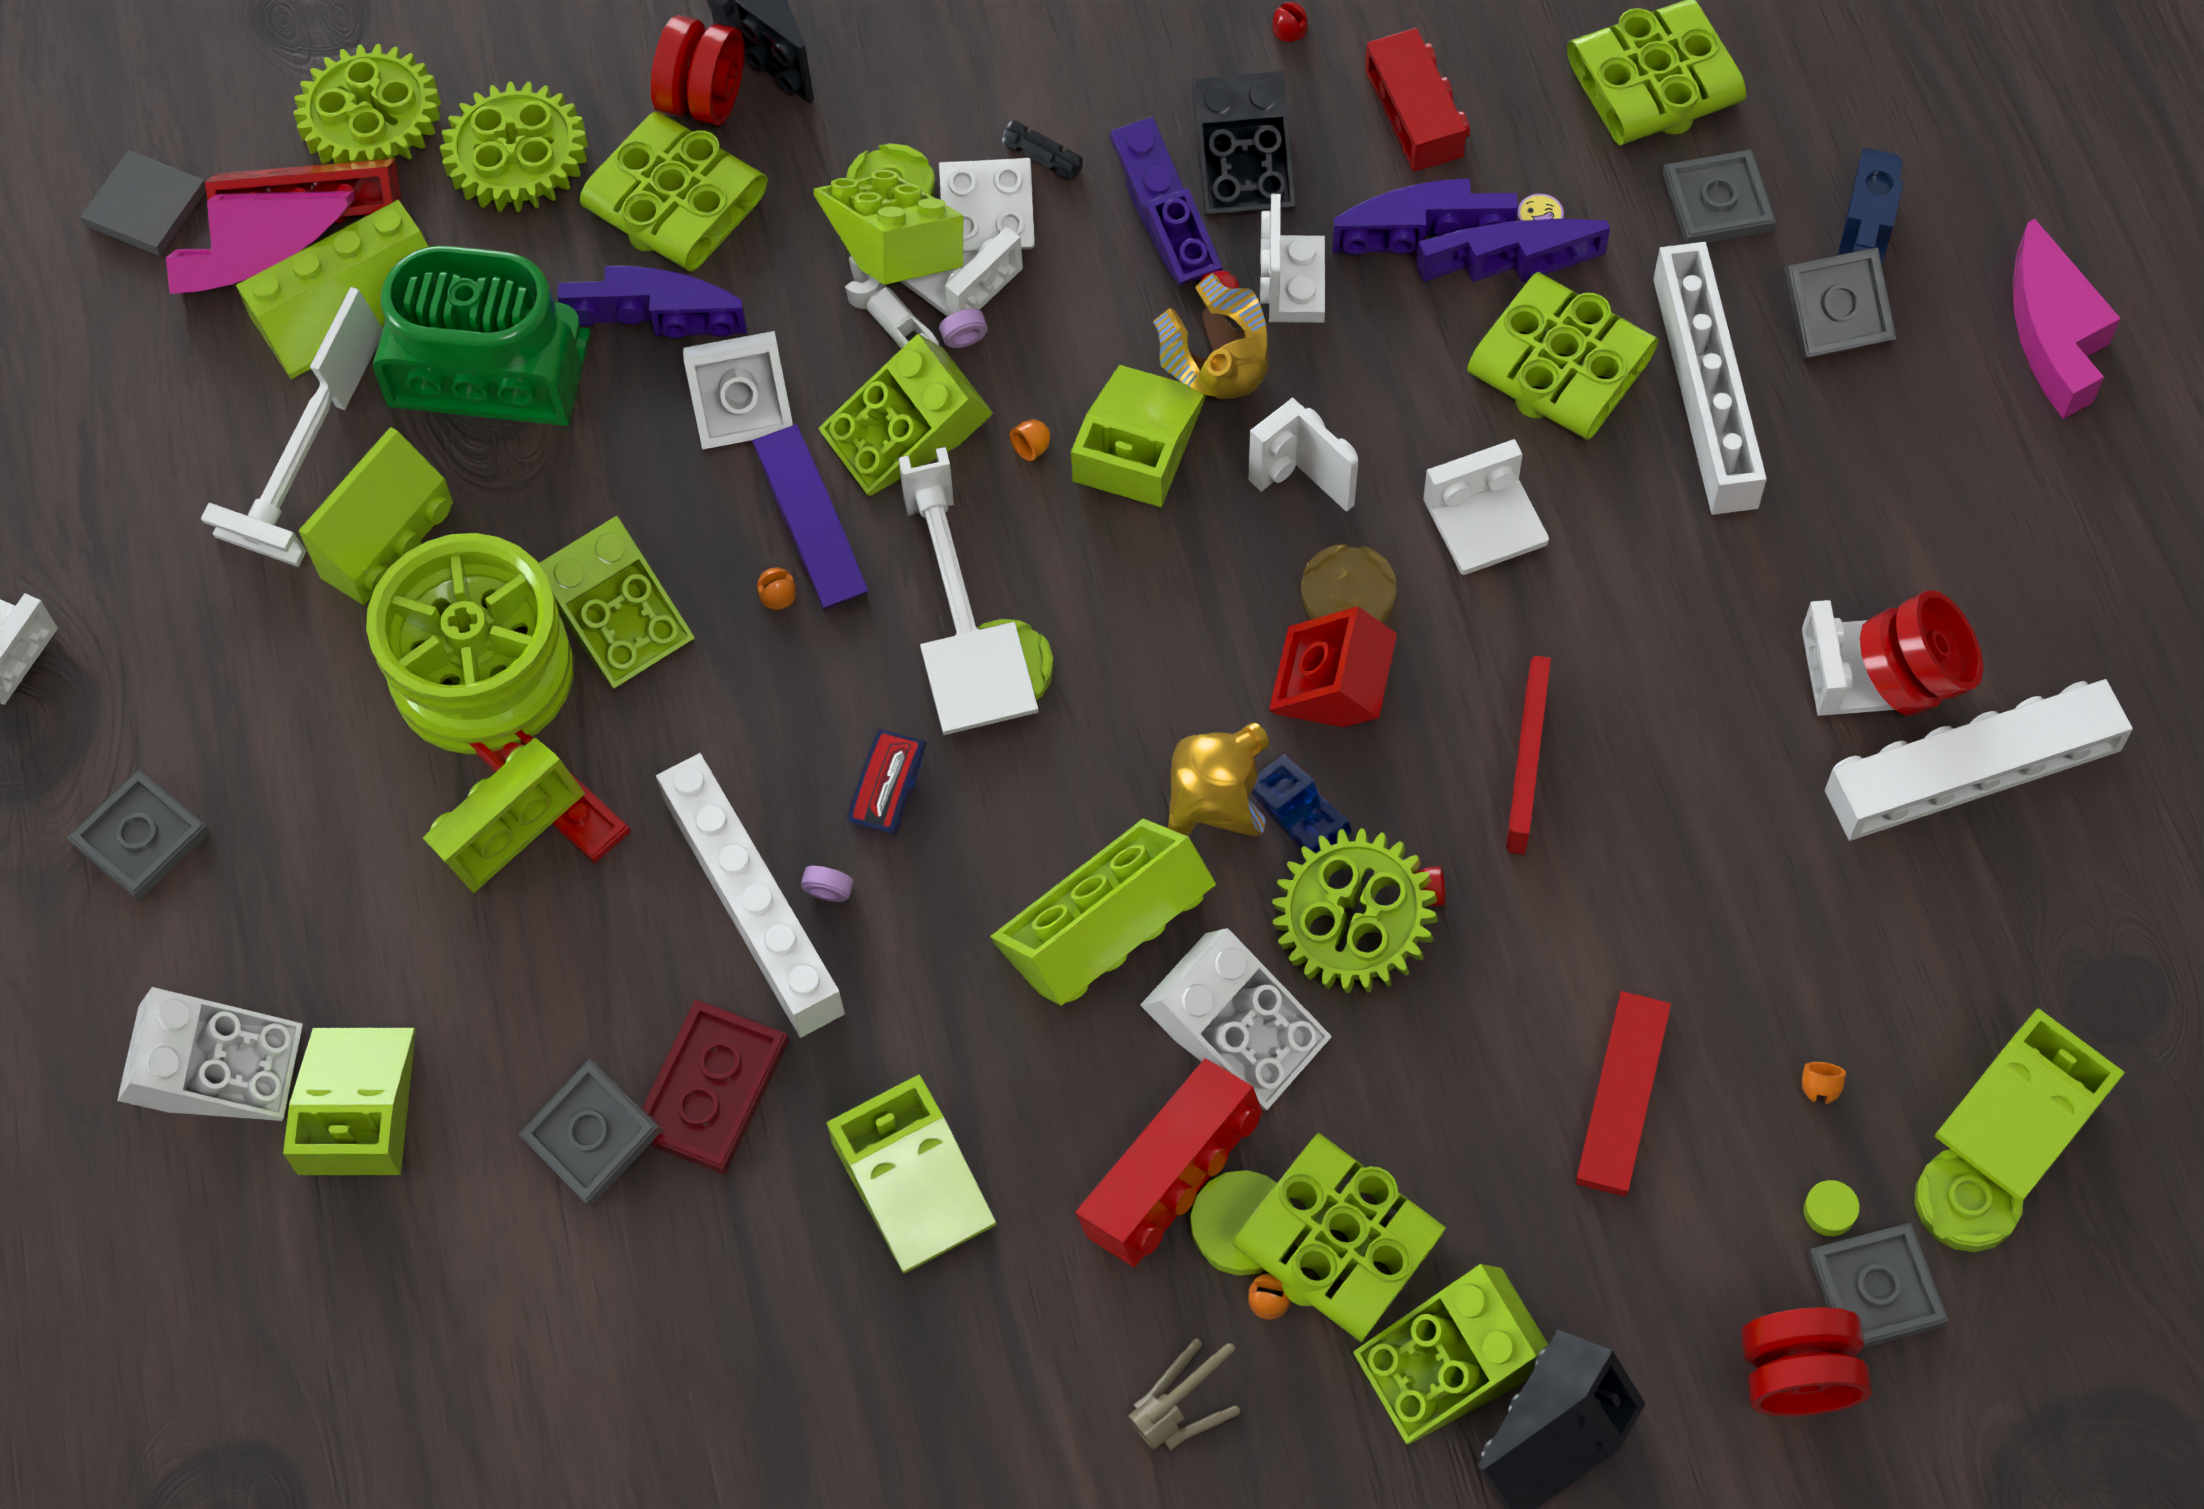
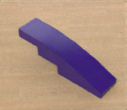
M1557 218L1510 221L1463 229L1419 241L1416 269L1422 281L1426 282L1465 268L1472 282L1515 268L1519 278L1524 282L1529 280L1536 272L1545 275L1606 254L1611 227L1607 220Z
M797 424L752 440L786 529H789L822 610L867 594V586Z

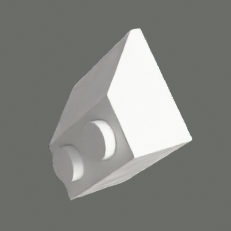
M775 331L683 348V358L702 449L754 440L793 425Z

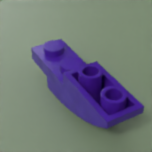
M1153 116L1111 130L1110 140L1126 175L1125 185L1152 243L1178 285L1198 280L1214 271H1222L1223 267L1189 188H1183Z
M1470 179L1441 180L1396 189L1366 200L1335 217L1332 252H1347L1354 255L1365 252L1405 254L1411 251H1418V242L1425 240V236H1441L1463 229L1516 221L1518 209L1517 193L1471 194Z
M605 266L604 281L558 283L559 303L572 307L576 311L582 326L606 322L637 324L641 321H652L655 336L671 338L710 334L725 337L731 334L747 333V322L740 298L708 282L680 273L635 266Z

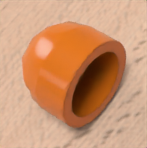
M1032 419L1021 422L1009 433V438L1013 448L1023 459L1033 461L1048 448L1050 431L1043 422Z
M779 567L769 568L761 573L757 582L759 600L765 607L773 610L784 609L791 605L796 597V586L793 577L787 570Z
M1808 1062L1804 1065L1802 1089L1811 1101L1815 1102L1817 1095L1825 1096V1104H1830L1841 1095L1844 1088L1846 1071L1831 1063Z
M1268 1273L1257 1277L1251 1283L1248 1292V1302L1251 1310L1258 1317L1272 1320L1286 1313L1290 1306V1299L1284 1294L1282 1282ZM1263 1287L1281 1291L1283 1296L1280 1297L1267 1292H1257V1289Z

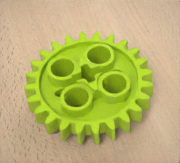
M361 44L358 45L356 55L350 56L347 51L341 49V60L338 62L325 57L326 69L324 71L316 68L310 69L314 82L301 81L300 86L303 94L294 97L298 109L293 111L302 141L306 142L311 154L318 152L322 163L325 164L331 159L334 160V163L394 159L399 154L410 160L412 156L409 147L413 145L418 148H424L425 143L422 134H435L432 122L439 121L441 118L438 106L441 105L438 89L433 75L428 74L425 63L416 64L412 53L401 58L398 47L394 46L386 55L383 53L381 44H376L372 53H366Z
M512 81L508 82L506 92L502 93L492 85L490 86V96L484 98L477 92L473 94L476 103L474 106L465 103L459 104L462 117H448L451 129L442 130L445 144L440 145L446 174L450 176L455 190L462 188L466 200L477 196L479 205L482 208L487 206L491 200H494L498 212H502L507 202H513L516 212H520L523 201L529 200L535 208L539 207V196L545 195L548 199L554 201L556 197L553 189L557 186L569 190L570 185L567 176L580 177L581 173L578 163H585L587 161L584 148L588 147V141L582 117L577 115L573 103L566 105L562 93L556 94L551 98L549 87L546 85L537 93L533 92L532 84L528 81L522 91H516Z
M1360 828L1356 840L1349 842L1344 830L1341 829L1338 832V843L1332 846L1322 835L1319 837L1321 851L1315 854L1309 848L1303 846L1301 850L1306 862L1303 865L1291 861L1287 863L1288 868L1294 875L1293 880L1278 879L1277 881L1279 888L1287 894V897L1273 899L1272 904L1275 909L1286 914L1274 919L1273 925L1276 930L1289 931L1278 942L1282 949L1296 947L1289 956L1293 966L1308 961L1304 969L1307 979H1313L1322 971V984L1326 989H1330L1336 979L1340 978L1345 993L1351 992L1355 980H1361L1363 987L1368 993L1372 990L1373 978L1377 976L1380 977L1387 987L1391 986L1389 971L1396 968L1400 973L1407 976L1409 970L1404 961L1407 956L1421 961L1424 958L1416 945L1417 942H1432L1434 939L1431 932L1423 927V924L1438 922L1436 912L1424 908L1437 902L1434 891L1422 890L1431 882L1429 873L1420 872L1414 874L1421 864L1419 857L1413 855L1402 860L1406 850L1404 844L1399 841L1388 850L1385 833L1381 832L1372 844L1369 843L1365 829ZM1343 869L1353 873L1352 881L1345 888L1333 889L1328 886L1329 878L1334 872ZM1373 870L1374 875L1366 884L1361 897H1359L1362 891V880L1366 871ZM1395 886L1401 890L1399 898L1391 905L1383 906L1375 902L1376 894L1383 887ZM1360 898L1365 913H1355L1350 923L1345 909L1346 907L1355 908ZM1325 915L1335 919L1334 927L1326 935L1318 936L1310 933L1311 924L1316 918ZM1350 924L1345 949L1338 952L1336 947L1344 937ZM1375 932L1382 935V943L1375 951L1366 953L1357 949V942L1365 933Z

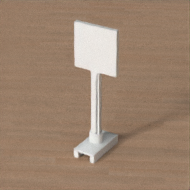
M350 287L310 366L320 381V386L315 395L310 399L261 498L255 499L247 516L208 503L201 520L203 523L216 527L213 532L215 538L299 567L307 550L293 532L275 525L282 513L279 508L329 411L331 400L337 408L346 409L379 343L382 327L359 289Z
M946 447L936 449V463L911 468L908 456L899 458L903 498L908 516L920 513L927 520L957 632L952 637L920 644L943 735L1038 713V706L1015 622L981 630L975 626L945 514L948 506L954 505L950 462Z

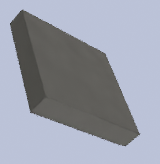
M1752 149L1664 164L1662 175L1685 244L1711 243L1774 232L1776 219Z
M128 150L80 218L85 227L161 257L206 193L205 181Z
M1878 247L1784 267L1802 359L1896 339Z
M138 770L78 826L67 839L74 848L139 902L211 832L201 820L141 770Z
M589 1058L526 1125L519 1135L586 1204L593 1206L664 1129L596 1061Z
M1911 1223L1810 1249L1808 1257L1827 1308H1842L1855 1312L1861 1318L1865 1343L1863 1349L1943 1328L1949 1322Z

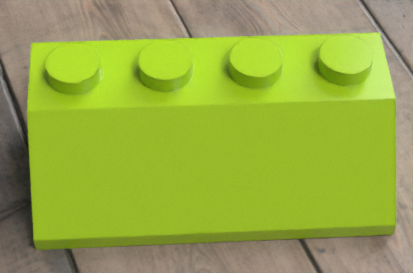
M397 200L242 281L236 287L253 323L292 380L311 369L310 366L350 287L360 290L383 329L385 317L381 307V290L385 278L402 258L414 251L429 246L406 209Z
M1143 818L992 934L990 938L994 945L1040 995L1062 1006L1066 1002H1071L1081 997L1087 991L1088 985L1101 974L1112 971L1122 965L1127 958V954L1142 942L1159 936L1164 931L1165 924L1179 913L1197 906L1203 900V894L1214 887L1216 883L1188 836Z

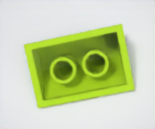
M390 427L298 531L320 579L360 604L365 605L371 599L374 588L387 569L406 552L419 546L421 540L431 528L444 521L454 502L445 478L397 430Z
M534 738L527 745L520 746L511 752L506 759L505 765L490 778L483 779L475 784L470 790L468 798L452 812H446L439 816L423 839L474 894L585 793L556 754L538 739Z

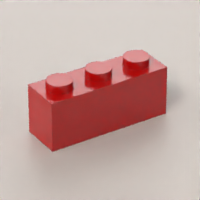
M1417 28L1367 42L1365 72L1412 171L1416 172L1464 157L1465 140L1470 136L1469 122L1463 111L1458 112L1453 103V91L1448 78H1441L1437 70V60L1432 45L1430 43L1424 44Z

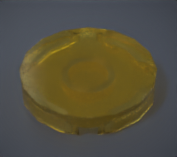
M1348 544L1334 545L1318 552L1307 563L1301 581L1302 605L1311 620L1359 606L1380 622H1383L1391 614L1396 600L1395 573L1388 561L1371 548L1361 545L1360 549L1355 547L1348 548Z

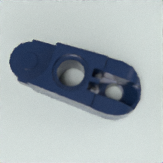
M1863 147L1837 255L1878 247L1881 264H1883L1903 187V181H1899L1902 159L1898 155Z

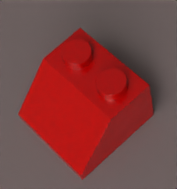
M1359 606L1288 626L1269 711L1275 715L1343 728L1378 719L1383 705V697L1392 663L1397 633Z

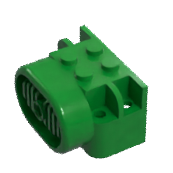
M441 245L414 251L402 258L390 270L381 290V307L385 322L373 362V370L388 407L569 426L591 332L590 328L580 327L579 317L572 307L553 301L548 281L537 265L529 259L511 252Z

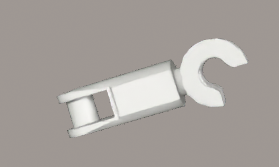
M849 257L853 278L856 280L851 281L845 286L848 301L856 308L867 309L901 349L909 342L905 337L913 331L939 345L933 333L913 315L890 288H887L886 284L883 285L860 270L853 257Z

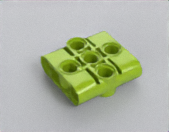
M1684 0L1652 12L1640 8L1630 9L1622 14L1618 24L1570 40L1567 44L1568 59L1573 72L1618 145H1624L1660 131L1674 135L1684 133L1692 126L1694 119L1744 102L1746 98L1745 83L1738 67L1696 0Z
M655 111L629 135L588 179L581 191L580 204L585 209L628 234L630 243L636 249L642 251L654 250L683 269L692 272L706 261L758 204L766 191L768 178L764 173L720 148L717 137L707 131L693 132L665 114Z
M1536 272L1479 343L1471 356L1467 372L1514 398L1518 410L1525 416L1531 418L1546 416L1584 439L1590 440L1645 369L1657 348L1659 338L1612 313L1608 301L1601 295L1595 293L1579 295L1542 273ZM1518 332H1526L1529 334H1520ZM1557 354H1565L1568 355V357H1562ZM1597 376H1604V377H1607V378H1609V379H1601V378H1598ZM1533 386H1539V387H1542V388H1544V389H1535V388H1532V387H1533Z
M1317 1133L1252 1214L1234 1239L1232 1245L1282 1282L1284 1294L1290 1301L1299 1306H1314L1362 1342L1447 1227L1398 1192L1396 1181L1388 1171L1380 1167L1363 1166L1322 1134ZM1348 1175L1352 1177L1340 1194L1337 1193L1336 1190ZM1359 1193L1371 1195L1378 1205L1365 1202ZM1287 1198H1295L1301 1201L1307 1210L1294 1208ZM1391 1209H1395L1397 1213L1386 1228H1384L1380 1224ZM1330 1230H1338L1348 1237L1349 1242H1341L1335 1239ZM1296 1244L1298 1249L1285 1265L1281 1261ZM1373 1262L1385 1264L1391 1270L1392 1275H1385L1379 1272ZM1306 1267L1314 1270L1319 1275L1320 1281L1307 1278L1302 1273L1301 1268ZM1341 1278L1344 1283L1333 1298L1330 1299L1326 1295L1338 1279Z

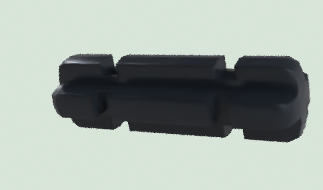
M1011 120L1003 129L1001 134L1003 136V144L1016 151L1020 150V148L1023 149L1021 154L1050 170L1056 167V173L1064 178L1073 180L1081 172L1083 158L1079 154L1069 149H1066L1065 152L1062 151L1064 146L1035 130H1031L1029 133L1027 131L1029 127L1017 120Z

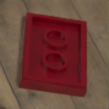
M695 999L642 1105V1108L664 1129L649 1146L725 1175L789 1042L788 1034Z

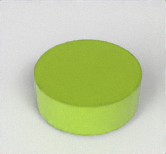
M1834 1180L1822 1181L1810 1190L1804 1202V1216L1809 1226L1816 1232L1825 1236H1839L1849 1231L1854 1225L1859 1214V1201L1854 1191L1846 1184Z

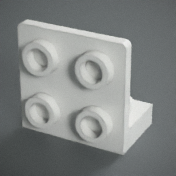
M1030 158L939 163L941 200L964 215L963 253L978 252L986 240L994 239L1006 227L1020 236L1021 250L1034 248L1033 189Z
M1271 194V211L1261 212L1260 304H1269V322H1324L1325 236L1280 235L1281 194Z
M1006 227L994 239L986 240L978 252L963 253V267L900 282L947 317L964 309L980 310L1023 269L1020 236Z
M1291 398L1250 430L1248 480L1261 492L1274 481L1276 483L1284 481L1297 465L1345 511L1350 510L1354 506L1358 472L1357 453L1349 442L1342 438L1337 439L1328 431L1321 417L1313 409H1305L1294 398Z
M1515 439L1426 471L1423 500L1457 568L1463 575L1545 547L1548 544L1549 537L1519 481L1523 454Z
M24 593L16 606L0 599V703L3 705L6 704L58 629L42 601Z
M1830 600L1810 602L1802 627L1818 716L1894 710L1878 693L1868 676L1861 656L1859 638L1862 625L1867 620L1842 622L1840 618H1834Z

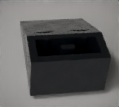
M707 0L714 24L737 28L742 32L744 54L752 67L758 71L764 70L777 79L779 85L791 95L797 94L809 104L814 101L806 46L787 0Z
M1284 71L1194 78L1192 100L1205 215L1271 210V194H1281L1280 209L1295 208Z
M1557 1330L1549 1345L1544 1347L1538 1354L1535 1369L1522 1391L1518 1392L1511 1400L1508 1415L1495 1437L1491 1438L1484 1446L1481 1461L1477 1468L1506 1509H1537L1620 1450L1646 1403L1613 1350Z

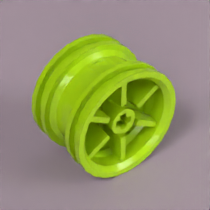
M479 533L450 534L429 540L400 557L387 569L374 588L367 608L366 624L371 651L378 667L387 679L390 694L408 727L426 742L447 751L463 754H476L475 749L468 743L482 742L492 752L503 749L509 742L520 743V739L514 734L520 730L531 737L537 735L556 717L567 700L574 676V656L563 621L560 618L548 577L538 562L520 546L500 537ZM522 626L528 628L526 635L514 630ZM449 678L458 685H444L442 682Z

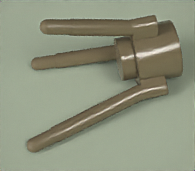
M1198 1338L1194 1339L1152 1389L1133 1404L1136 1410L1127 1417L1141 1438L1152 1450H1155L1164 1443L1171 1451L1185 1439L1240 1414V1407L1233 1405L1180 1429L1177 1426L1184 1420V1416L1176 1404L1234 1352L1235 1346L1232 1343H1227L1169 1395H1166L1164 1392L1201 1348L1202 1341Z

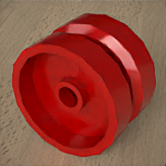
M681 15L672 17L663 29L652 64L650 86L654 109L663 114L680 118L690 111L692 118L697 122L720 126L725 123L734 107L743 75L745 54L742 32L737 28L716 23L706 30L704 23L698 19Z
M1926 590L1906 600L1899 608H1889L1871 617L1862 625L1859 640L1861 656L1868 676L1881 697L1894 710L1905 716H1918L1937 707L1944 699H1954L1975 689L1981 683L1984 667L1981 648L1975 632L1960 608L1949 597L1939 591Z
M1827 1307L1781 1311L1754 1319L1744 1325L1740 1332L1744 1359L1750 1365L1757 1368L1750 1373L1747 1383L1751 1407L1758 1413L1788 1417L1818 1415L1856 1406L1868 1400L1872 1394L1868 1365L1863 1360L1854 1357L1861 1352L1865 1345L1861 1318L1855 1312L1842 1308Z

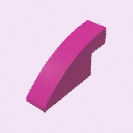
M354 191L215 194L207 201L212 249H180L173 251L166 257L170 294L205 291L235 284L300 252L315 241L347 210L355 200Z
M2034 219L2026 225L2015 259L2013 277L2014 316L2020 342L2029 366L2044 394L2064 419L2094 402L2104 376L2087 356L2110 345L2121 318L2037 220Z

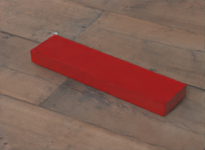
M1534 656L1530 661L1506 842L1508 853L1525 855L1528 843L1551 658Z
M520 730L514 733L520 739V743L509 742L503 749L493 752L482 742L468 744L475 749L476 754L488 766L497 772L505 765L506 759L511 752L520 746L527 745L534 738ZM572 775L585 794L555 820L552 825L595 864L631 831L627 824Z
M1624 991L1620 992L1575 1181L1576 1185L1623 1197L1627 1196L1671 1003Z

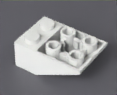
M1228 928L1205 933L1141 1004L1143 1009L1178 1044L1201 1062L1206 1058L1252 1085L1260 1107L1264 1111L1271 1107L1332 1037Z
M151 987L138 1007L117 1101L168 1113L282 1121L303 1024Z

